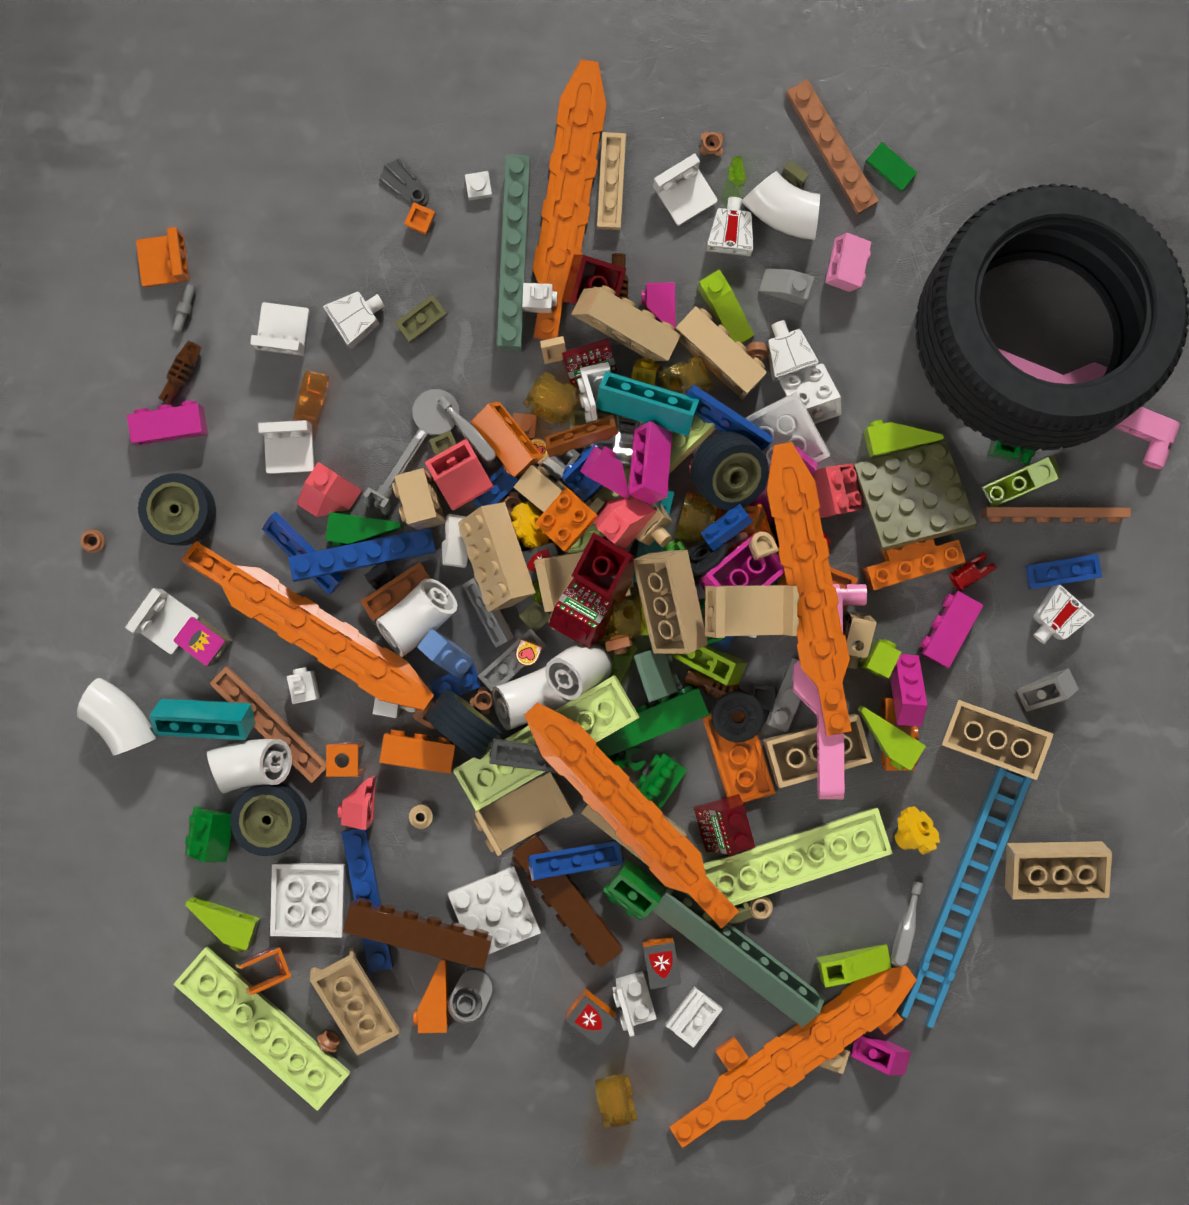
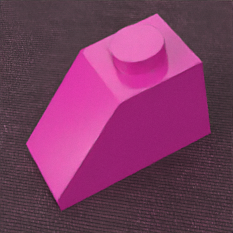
M675 282L646 283L645 290H641V305H646V310L655 315V320L660 323L662 321L667 322L676 329Z
M594 446L580 472L627 499L629 496L622 462L615 458L617 453L606 446L602 450Z
M863 1034L854 1041L850 1056L887 1075H905L911 1052L892 1042Z

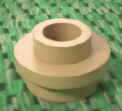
M417 805L409 813L410 823L418 829L428 827L433 820V813L426 805ZM418 813H423L425 815L424 821H419L416 816Z
M762 896L751 900L749 908L754 918L763 920L771 915L773 905L768 897ZM763 903L765 908L762 911H758L756 909L757 904Z

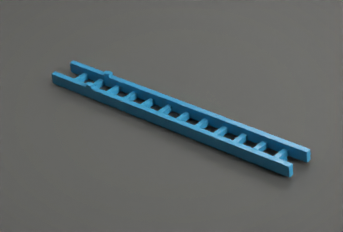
M997 766L914 974L917 981L905 997L899 1012L901 1016L908 1018L913 1002L917 998L932 1004L925 1024L930 1028L934 1027L1032 780L1031 778L1017 776ZM1003 776L1020 783L1014 800L997 793ZM994 799L1011 805L1005 822L988 815ZM986 821L1002 827L996 844L980 838ZM977 843L994 849L988 865L971 859ZM968 865L985 871L979 888L962 881ZM959 887L976 894L970 910L953 903ZM950 909L967 916L961 932L945 926ZM941 932L958 938L952 954L936 948ZM933 954L949 960L944 976L928 970ZM924 976L941 982L935 998L918 992Z

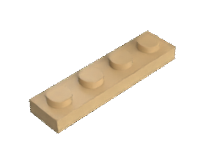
M602 132L597 229L621 230L626 133Z

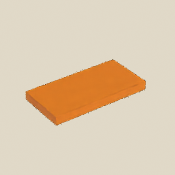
M735 711L731 715V719L736 723L742 722L745 718L744 713L741 711ZM712 713L703 717V723L726 796L730 797L739 794L743 803L776 794L758 735L745 742H731L716 732L712 723Z

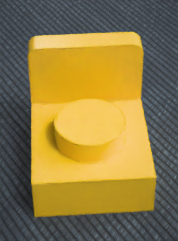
M649 358L638 359L633 366L631 379L655 386L660 364L655 363L654 360Z

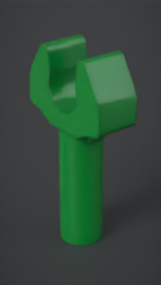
M631 747L626 749V754L621 759L624 768L630 767L637 771L643 767L646 762L645 759L638 762L631 760V756L639 753L641 748Z

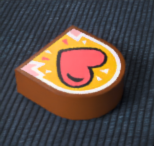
M520 638L515 652L516 659L521 665L531 666L538 661L543 647Z

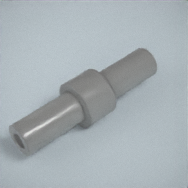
M189 284L186 285L182 300L178 301L176 308L178 313L172 330L182 333L186 317L190 315L193 307L191 302L196 287Z

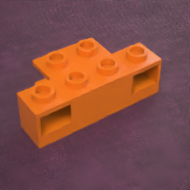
M934 539L886 551L881 550L884 562L862 568L868 591H873L956 566L966 561L959 539L937 546Z

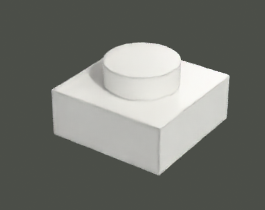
M488 171L465 175L469 201L492 197Z

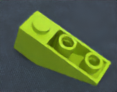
M1052 454L983 486L982 489L990 506L996 507L1062 477L1063 474Z
M887 944L816 957L820 979L825 988L851 983L892 968Z

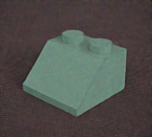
M649 649L634 655L649 702L678 691L677 686L681 684L677 672L671 671L669 663L673 662L671 654L653 653V650Z

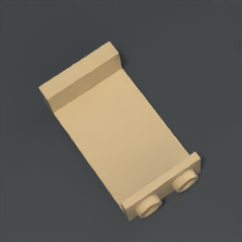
M584 550L535 560L545 612L554 610V605H556L572 581L573 577L571 575ZM629 587V589H628V591H627V593H626V596L631 595V594H630V587Z
M705 586V636L713 638L753 635L797 636V629L799 627V619L797 617V605L799 603L798 586Z
M546 772L476 811L474 822L479 831L484 830L487 836L485 842L491 852L495 851L497 856H499L507 848L556 821L570 817L574 814V810L553 772Z

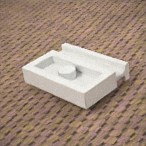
M694 986L665 1025L694 1048L723 1009Z

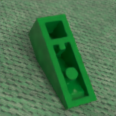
M329 512L325 541L332 542L331 547L364 542L401 530L404 524L401 522Z

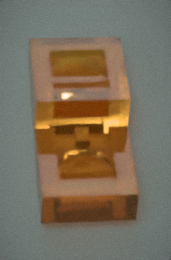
M308 370L305 371L293 419L298 421L307 420L313 425L319 423L329 376Z

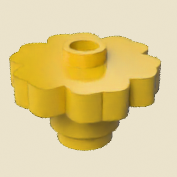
M531 501L515 506L511 512V517L514 520L512 525L518 542L523 543L527 548L534 549L548 544L550 538L535 524L544 512H540V509Z
M915 806L907 807L901 811V816L897 818L899 829L895 834V841L898 846L903 850L918 849L923 855L936 850V844L940 843L937 829L933 827L932 819L924 811L919 812Z

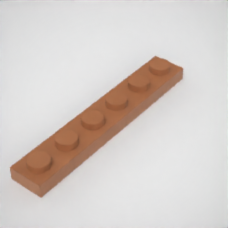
M808 79L787 90L786 95L855 213L858 215L879 202L877 196Z
M985 507L981 509V518H988L989 523H1001L1003 518H1012V523H1026L1027 519H1036V523H1050L1051 519H1060V523H1074V519H1083V523H1098V519H1107V523H1122V519L1131 517V508Z
M225 666L209 683L228 702L251 703L255 718L253 727L266 739H281L285 741L291 750L292 765L311 783L326 770V761L229 666Z

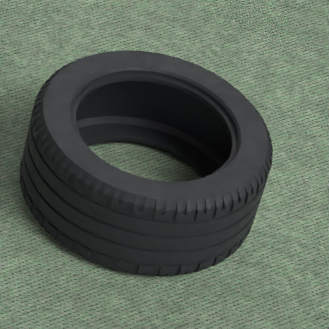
M1042 184L1038 187L1030 186L1002 195L997 200H992L980 208L978 212H975L964 222L945 248L924 284L917 306L919 311L916 313L915 329L918 330L916 332L917 349L920 350L918 356L922 369L926 371L925 376L930 386L936 390L935 394L940 398L942 404H946L949 407L948 410L957 419L960 418L964 421V425L970 427L974 432L982 433L981 436L987 437L994 442L996 440L1000 441L1001 444L1013 448L1018 446L1021 449L1034 451L1042 449V451L1059 450L1061 447L1066 449L1078 446L1081 442L1087 443L1107 433L1142 407L1162 388L1173 373L1174 367L1177 366L1183 352L1182 348L1186 343L1188 334L1186 327L1189 325V308L1187 307L1189 298L1187 297L1188 290L1184 287L1186 281L1182 276L1181 267L1177 265V258L1173 256L1174 252L1171 248H1168L1166 245L1167 241L1161 238L1160 232L1155 231L1152 228L1154 225L1148 223L1143 215L1140 217L1137 211L1130 209L1126 203L1122 204L1118 202L1117 198H1111L1106 193L1102 195L1094 189L1089 190L1086 187L1081 189L1077 185L1068 186L1067 184H1061L1060 186L1056 184ZM1041 260L1072 270L1088 282L1102 299L1112 323L1113 351L1104 376L1084 383H1053L1029 375L1013 365L1001 354L985 328L980 306V292L984 274L993 268L1013 261Z

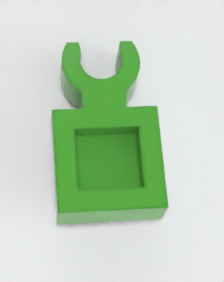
M673 540L662 549L664 551L685 550L686 546L681 540L677 543Z

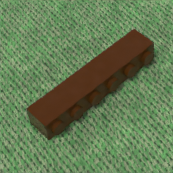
M535 833L513 850L512 854L514 857L512 860L520 870L524 868L529 876L526 878L534 889L538 887L543 893L541 898L549 908L553 906L557 911L556 918L563 927L567 925L573 932L570 934L573 941L578 946L582 944L586 949L585 956L592 965L596 963L599 968H602L623 951V946L569 875L531 880L527 856L551 852L538 834Z
M365 898L354 899L350 903L343 929L344 933L483 970L485 968L493 938L485 930H467L462 924L454 922L451 925L442 923L440 918L428 916V919L418 916L417 912L405 910L403 913L396 911L392 905H373L371 900Z

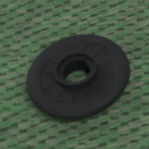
M705 539L690 546L687 550L693 576L704 574L716 567L727 552V543L725 542L715 551L711 549Z
M733 691L723 695L715 703L712 710V723L716 732L724 739L731 742H745L760 732L764 723V710L761 703L753 695L743 691ZM741 711L744 713L745 718L742 722L736 723L731 719L732 713Z

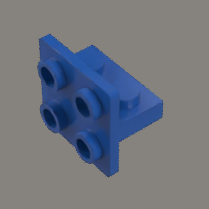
M596 443L592 447L588 446L581 453V458L575 464L571 463L568 465L561 477L569 489L585 503L604 487L580 472L594 446L600 448Z

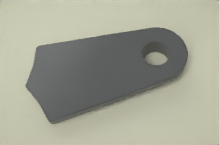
M399 158L384 165L383 172L379 178L383 184L411 205L414 202L424 206L428 202L429 193L427 189ZM416 192L422 193V197L420 199L414 198V194Z

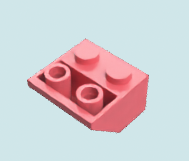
M467 439L425 462L452 511L494 488Z
M853 463L824 467L813 473L812 477L816 483L820 504L818 509L820 519L863 510L862 495L859 492L857 473L854 470Z

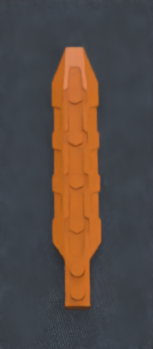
M580 60L559 100L556 119L558 126L554 151L551 153L548 169L550 176L546 199L543 200L541 213L543 219L539 244L536 246L533 272L537 283L552 284L553 292H557V306H552V313H537L534 339L547 340L558 337L563 308L562 298L574 254L583 255L581 250L585 225L588 224L590 213L589 200L592 181L595 178L598 163L596 156L607 106L599 62Z
M792 442L774 445L767 484V496L771 516L774 517L779 541V558L781 565L784 567L786 583L788 586H798L799 603L797 605V617L799 619V627L797 629V651L800 666L817 687L826 735L851 732L842 684L850 657L846 637L843 635L837 607L839 601L836 587L833 586L828 556L830 555L827 540L823 535L818 510L820 504L816 483Z
M197 541L193 543L181 559L183 563L221 586L233 608L250 619L254 618L288 643L302 648L329 669H335L358 684L359 688L378 700L424 711L434 697V694L407 660L388 648H382L360 634L358 629L331 616L320 609L318 604L307 597H301L279 583L277 578L261 568L235 566Z
M538 702L524 714L542 757L560 776H564L573 785L591 809L597 811L616 831V835L647 863L649 870L666 887L688 893L721 928L739 913V910L706 876L701 852L662 815L663 812L629 780L630 777L596 745V741L578 722Z
M906 965L899 966L853 982L843 989L839 996L824 1005L819 1015L804 1027L797 1024L782 1036H776L765 1044L762 1050L731 1071H727L719 1076L709 1099L669 1127L681 1147H686L721 1121L746 1120L766 1106L765 1103L786 1088H792L802 1081L806 1074L826 1060H831L839 1055L846 1046L863 1034L873 1031L889 1020L917 981Z

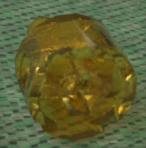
M702 356L690 358L685 363L679 362L663 370L658 375L663 389L683 395L693 384L706 393L714 389Z
M543 372L542 376L536 378L532 389L523 403L527 409L531 405L534 408L532 413L554 425H557L560 421L561 426H564L579 399L576 395L577 389L569 383L563 385L556 381L552 374Z
M687 492L675 537L694 543L704 541L701 532L714 523L718 507L709 503L701 495Z
M630 593L631 595L629 596L625 595L623 601L615 602L604 636L601 639L602 641H612L624 637H629L633 641L638 634L644 632L645 623L642 619V601L640 596Z
M619 1074L595 1079L599 1110L603 1114L602 1123L604 1129L632 1124L633 1121L638 1120L633 1099H629V1097H633L629 1075Z

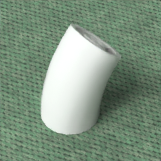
M777 171L763 180L741 201L755 216L772 228L798 238L815 240L820 194L795 187Z
M424 579L396 606L377 619L376 625L394 652L403 657L420 644L431 628L436 631L457 611L458 605L455 597L445 585L434 579Z
M596 643L589 649L581 644H576L564 650L547 663L545 668L546 679L554 692L562 698L568 700L577 699L589 689L609 678L613 662L609 652L600 644Z
M546 666L513 681L493 687L494 709L505 729L510 730L526 724L527 721L524 714L537 702L552 710H556L571 701L562 698L550 687L545 674Z
M97 678L88 686L79 702L77 717L100 734L113 756L157 739L144 713L124 692L102 678Z
M281 739L248 740L207 751L210 769L223 794L252 785L280 784L286 779L292 766L290 747Z

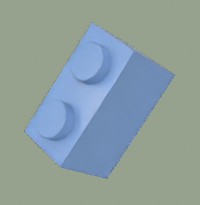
M433 628L417 646L431 661L459 679L464 676L475 662L463 649Z

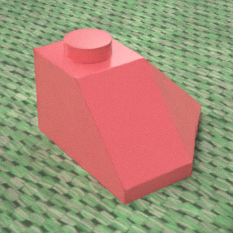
M318 462L303 485L297 505L316 517L328 515L329 512L350 511L362 490Z
M633 496L627 499H609L604 502L603 506L596 513L598 517L593 523L615 545L626 549L656 513V510L648 503Z
M370 776L342 801V804H339L338 818H341V825L366 830L373 824L376 776Z

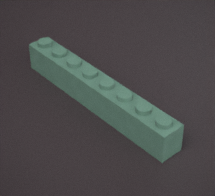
M506 155L497 333V347L499 351L522 352L524 312L522 302L523 283L526 282L531 174L530 156Z
M665 887L660 902L652 910L655 914L801 1027H804L819 1015L825 1000L822 994L733 925H730L729 922L721 928L688 893Z

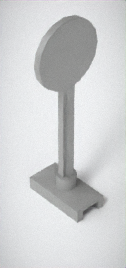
M430 389L423 392L415 400L412 413L413 420L419 430L384 484L380 485L377 491L369 487L363 494L367 507L371 508L373 503L377 508L380 506L382 516L387 518L391 512L389 497L393 493L392 483L396 482L394 476L403 474L427 435L439 436L456 426L450 414L444 411L437 402L442 396H445L452 404V408L459 414L458 403L450 393L440 389Z

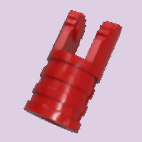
M985 552L968 561L954 572L949 573V578L958 591H963L964 588L969 587L975 581H979L997 569L994 563H990L980 570L977 569L976 566L983 563L988 557Z

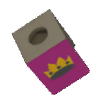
M190 617L173 641L205 666H213L233 640L202 617H199L198 620L195 617Z

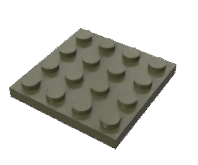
M946 441L854 464L857 480L882 551L976 528L975 517Z

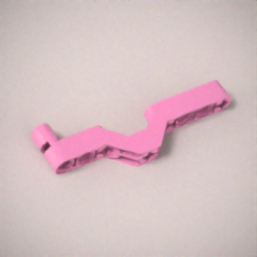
M998 349L1006 359L1023 372L1053 383L1074 384L1096 380L1103 377L1108 368L1093 362L1062 375ZM1140 407L1114 428L1149 441L1150 443L1142 463L1148 467L1162 470L1170 454L1168 446L1173 445L1181 424L1171 418Z
M833 584L836 587L839 601L837 607L842 633L843 606H866V584H846L845 589H841L839 584ZM798 660L792 667V691L817 715L818 799L843 800L845 791L844 733L826 735L817 687L803 672Z

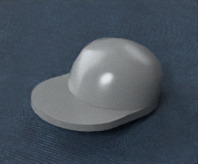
M470 970L459 978L447 1003L448 1012L455 1021L466 1024L475 1021L481 1016L492 995V983L489 977L481 971Z

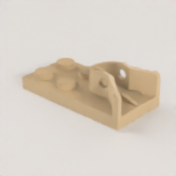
M355 947L350 948L349 956L324 969L316 967L311 969L310 982L357 1056L400 1033L399 1027L358 962Z

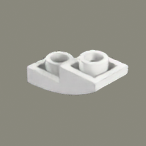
M448 514L445 517L446 540L442 542L443 565L461 568L467 566V549L463 537L460 535L458 522L466 516Z

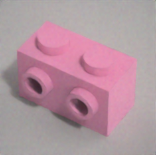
M850 233L836 237L825 283L848 292L861 288L866 278V264L871 255L869 251L871 241Z

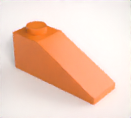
M441 958L417 1011H414L413 1023L414 1026H418V1033H447L448 960Z

